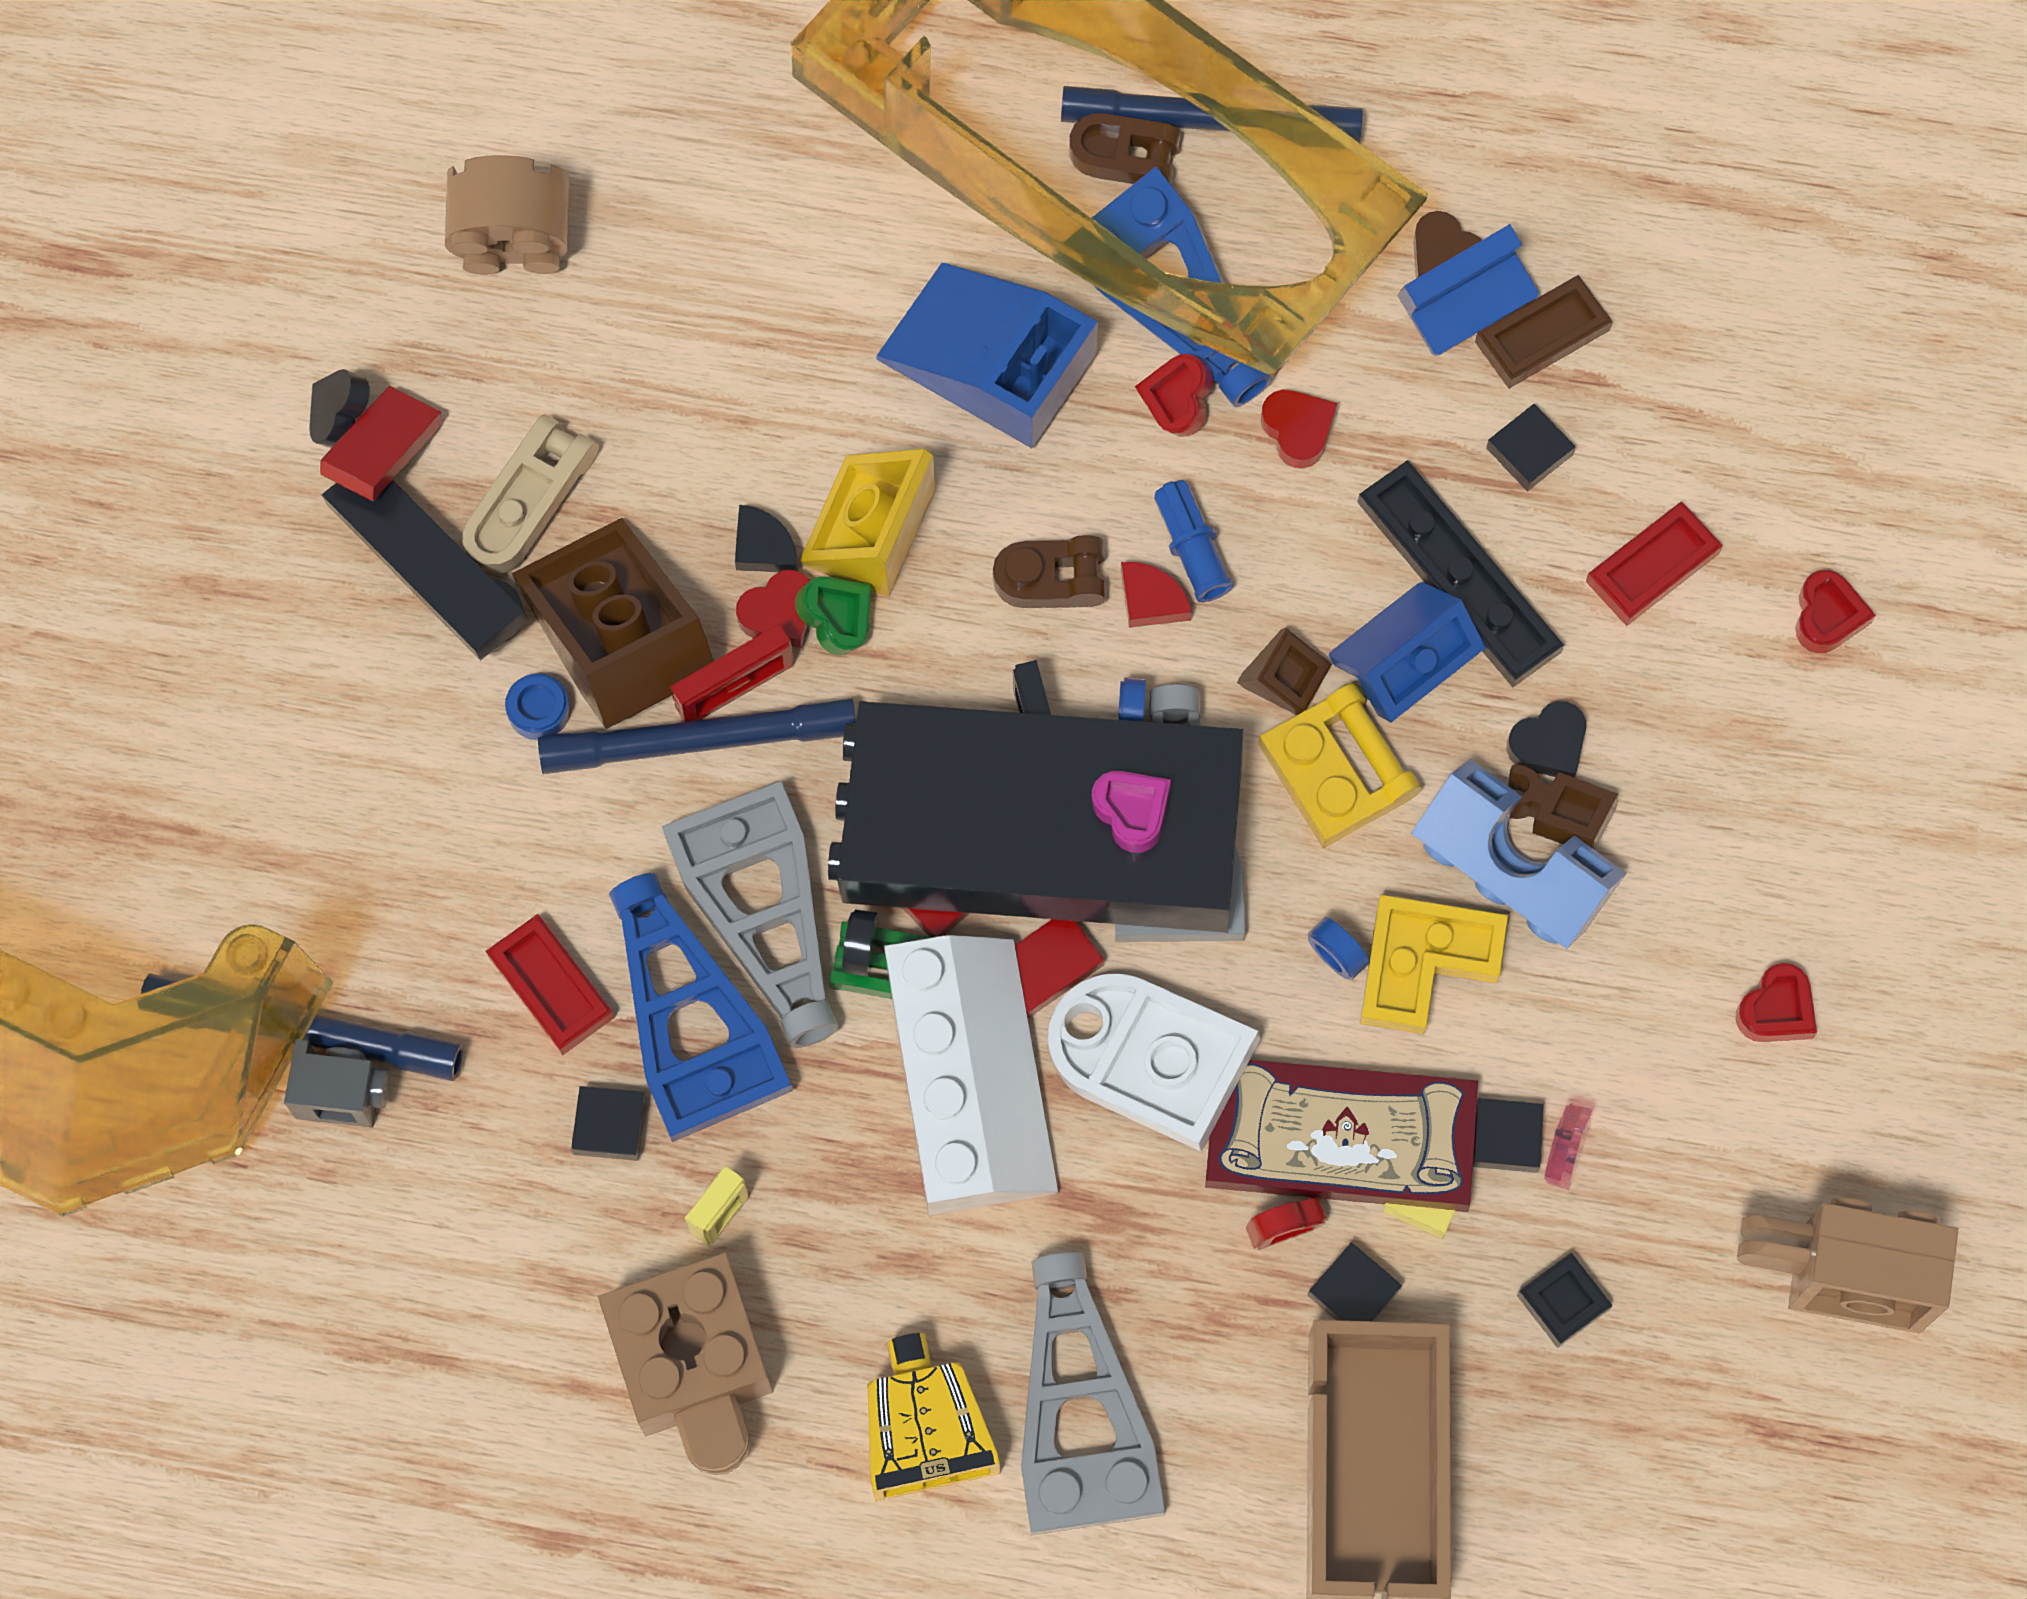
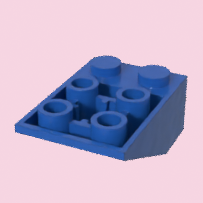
M942 262L876 355V359L1032 449L1096 356L1098 321L1044 291Z

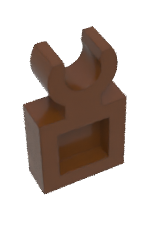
M1512 765L1510 769L1508 786L1519 789L1524 793L1519 794L1522 798L1509 818L1521 819L1531 816L1534 818L1533 834L1562 845L1575 835L1591 848L1596 849L1616 810L1618 793L1558 772L1552 785L1542 782L1539 775L1529 767Z

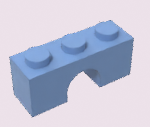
M1470 759L1450 774L1411 834L1424 843L1425 851L1434 860L1449 867L1456 866L1476 881L1475 886L1477 890L1488 900L1499 905L1507 904L1526 918L1528 927L1539 938L1549 943H1559L1568 949L1586 932L1627 873L1575 835L1557 849L1549 861L1536 862L1520 855L1509 840L1507 826L1509 817L1522 796Z

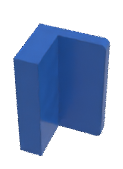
M1511 224L1406 284L1397 295L1432 355L1439 356L1538 297L1539 292L1516 254L1522 247V243Z
M1421 582L1329 653V657L1335 667L1358 678L1377 715L1389 722H1393L1486 647L1462 600Z

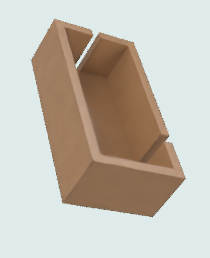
M1314 1320L1308 1335V1395L1313 1396L1308 1407L1306 1599H1373L1375 1594H1381V1599H1451L1450 1324Z

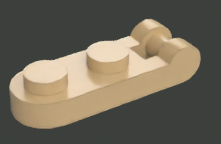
M546 414L541 415L468 519L463 530V546L466 554L484 572L489 574H502L514 569L524 559L579 476L586 473L591 467L597 455L599 444L582 434L573 437L562 431V424ZM551 452L560 457V460L553 467L541 460L543 455Z

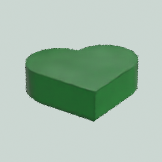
M816 577L804 584L797 592L795 598L796 612L803 622L816 628L817 639L827 652L834 655H846L859 648L865 642L869 630L871 585L832 577Z

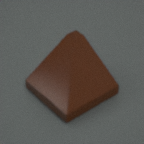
M1283 628L1243 671L1237 683L1244 689L1295 715H1299L1306 711L1332 664L1290 630Z

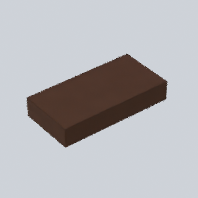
M1577 275L1477 332L1475 343L1508 389L1609 332L1613 321L1580 276Z

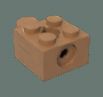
M1834 1198L1831 1200V1204L1822 1203L1806 1223L1763 1215H1750L1742 1218L1741 1235L1752 1241L1742 1242L1738 1245L1737 1260L1748 1266L1791 1273L1792 1281L1788 1309L1920 1334L1949 1308L1959 1228L1940 1225V1218L1928 1212L1904 1210L1900 1211L1897 1217L1872 1212V1205L1866 1201L1853 1198Z
M726 1252L599 1295L600 1306L635 1416L645 1437L677 1426L686 1455L698 1470L711 1475L728 1474L738 1468L747 1458L750 1446L749 1433L739 1404L771 1394L772 1390Z

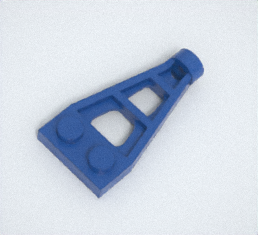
M1154 167L1061 242L1087 278L1103 296L1178 354H1190L1205 361L1212 371L1213 381L1219 385V389L1233 407H1240L1250 402L1271 383L1273 376L1254 354L1197 218L1157 167ZM1168 242L1178 247L1188 270V280L1182 288L1168 299L1156 300L1133 283L1131 270L1164 243ZM1201 296L1209 300L1222 323L1221 332L1203 346L1194 344L1174 323V317ZM1235 363H1239L1237 366H1235L1232 370L1229 371L1232 365H1234Z
M655 873L638 875L614 887L610 891L609 896L619 919L622 920L645 1079L671 1141L675 1142L792 1092V1085L766 1026L667 901ZM652 912V913H651L649 916H647V917L639 918V917H641V916H643V915H646V914ZM670 945H675L683 952L696 974V980L693 983L660 996L654 990L647 966V958L653 952ZM697 1001L706 1003L714 1009L727 1026L729 1039L726 1044L687 1061L679 1060L671 1050L668 1031L669 1018L674 1011Z

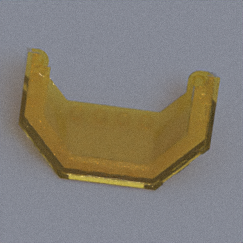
M255 924L243 925L229 932L219 944L204 973L115 1004L0 950V1186L64 1217L87 1209L86 1204L121 1192L127 1195L175 1178V1173L210 1161L215 1164L238 1156L292 1060L295 1039L303 1040L334 982L295 941L264 926Z

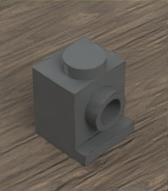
M295 1039L284 1104L295 1119L373 1128L376 1108L384 1109L388 1101L390 1072L385 1069H376L370 1060H365L366 1055L362 1052L348 1048L333 1047L326 1050V1056L317 1055L309 1041Z

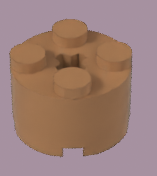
M508 155L480 156L465 160L464 172L457 173L455 167L452 166L447 171L446 249L452 254L463 258V269L474 274L487 275L497 273L500 270V264H523V268L526 271L537 274L557 272L560 266V258L567 253L570 183L568 174L552 164L550 175L534 171V159Z

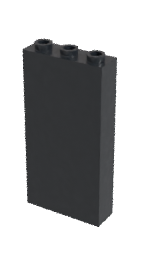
M859 701L856 724L846 723L844 729L843 761L851 762L849 782H839L837 787L835 816L836 820L844 821L842 842L832 841L830 845L828 879L838 882L842 903L1228 933L1244 729ZM1111 771H1124L1171 780V791L1162 834L1158 843L1150 850L1142 853H1131L1123 850L1113 838L1112 825L1103 822L1096 816L1092 807V788L1095 781L1103 774Z

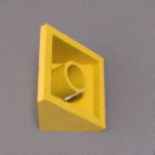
M926 449L846 455L799 562L807 568L838 579L870 584L871 591L889 597L935 492L933 455Z

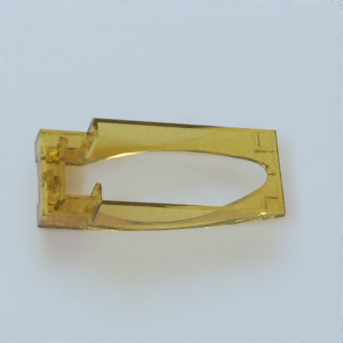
M830 0L791 42L793 78L941 188L1037 252L1114 298L1209 348L1273 377L1277 375L1426 202L1428 193L1165 0H968L1001 25L1041 35L1098 55L1145 75L1187 99L1230 130L1268 163L1312 209L1324 225L1332 242L1333 257L1325 266L1324 272L1312 280L1294 284L1246 286L1210 282L1164 273L930 98L931 44L927 37L923 36L905 56L889 45L930 0Z

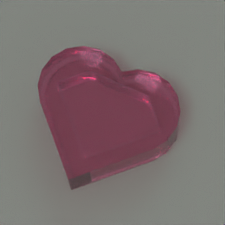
M1574 1103L1565 1107L1555 1130L1544 1175V1180H1546L1547 1184L1566 1190L1571 1188L1590 1129L1593 1109Z

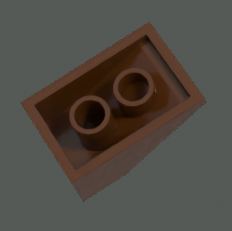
M623 518L512 573L515 583L579 692L606 729L672 696L673 693L670 686L714 661L699 617Z

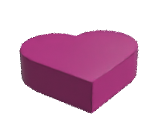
M1111 771L1103 774L1095 781L1092 788L1093 810L1100 820L1112 825L1113 838L1123 850L1131 853H1142L1150 850L1158 843L1162 834L1169 801L1171 780L1124 771Z

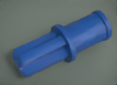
M1184 480L1167 482L1155 492L1154 499L1172 539L1169 550L1172 555L1180 557L1186 574L1194 588L1197 602L1204 603L1218 599L1230 592L1234 585L1231 578L1227 576L1213 542L1217 537L1215 528L1206 526L1187 482Z

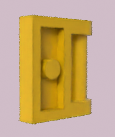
M1356 683L1347 684L1339 688L1323 702L1260 735L1258 740V746L1323 848L1405 804L1422 790V786L1414 773L1403 770L1362 706L1366 699ZM1340 720L1344 722L1384 785L1381 789L1372 794L1368 793L1327 727Z

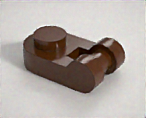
M1092 113L1082 117L1074 124L1069 136V157L1075 168L1082 174L1093 178L1134 184L1154 167H1157L1171 185L1174 171L1169 162L1170 157L1178 151L1181 133L1176 127L1166 123L1106 113ZM1130 146L1143 147L1147 151L1146 158L1130 156Z
M1083 535L1062 541H1022L1012 543L1002 549L995 558L993 566L995 591L1004 602L1019 608H1074L1101 605L1106 600L1105 581L1099 578V564L1105 560L1104 541L1100 537ZM1055 567H1074V578L1069 581H1055Z

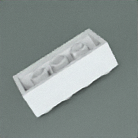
M947 935L884 946L928 1215L1058 1194L1014 940Z

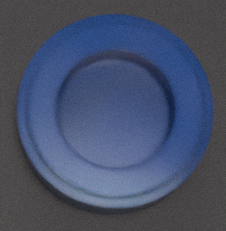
M530 674L520 678L511 686L505 699V709L511 726L518 734L531 740H538V737L557 735L566 726L570 717V702L565 688L557 679L546 674Z
M1124 678V681H1120L1118 720L1144 722L1146 679Z
M1324 917L1308 932V941L1312 948L1341 977L1353 980L1369 965L1370 960L1361 946L1332 919Z

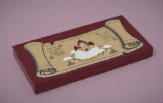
M1249 1060L1210 1134L1205 1188L1310 1198L1319 1197L1321 1199L1384 1205L1388 1203L1469 1212L1478 1080Z

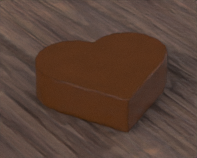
M1434 211L1425 214L1416 224L1413 241L1416 279L1482 240L1471 232L1462 231L1457 219L1447 212Z

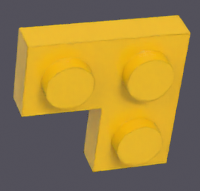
M1380 894L1360 1024L1424 1035L1427 1026L1434 974L1497 984L1500 977L1508 915Z

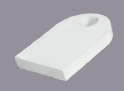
M1127 974L1099 975L1076 985L1065 994L1056 1006L1048 1028V1047L1054 1066L1060 1078L1072 1091L1091 1102L1200 1152L1205 1146L1260 1041L1257 1030L1150 982ZM1081 1013H1094L1103 1019L1101 1030L1092 1038L1077 1039L1068 1033L1069 1023L1075 1016Z

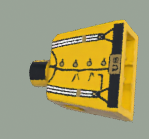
M925 1333L902 1335L887 1341L893 1376L876 1379L867 1383L870 1477L875 1502L1000 1474L997 1451L960 1362L933 1367Z

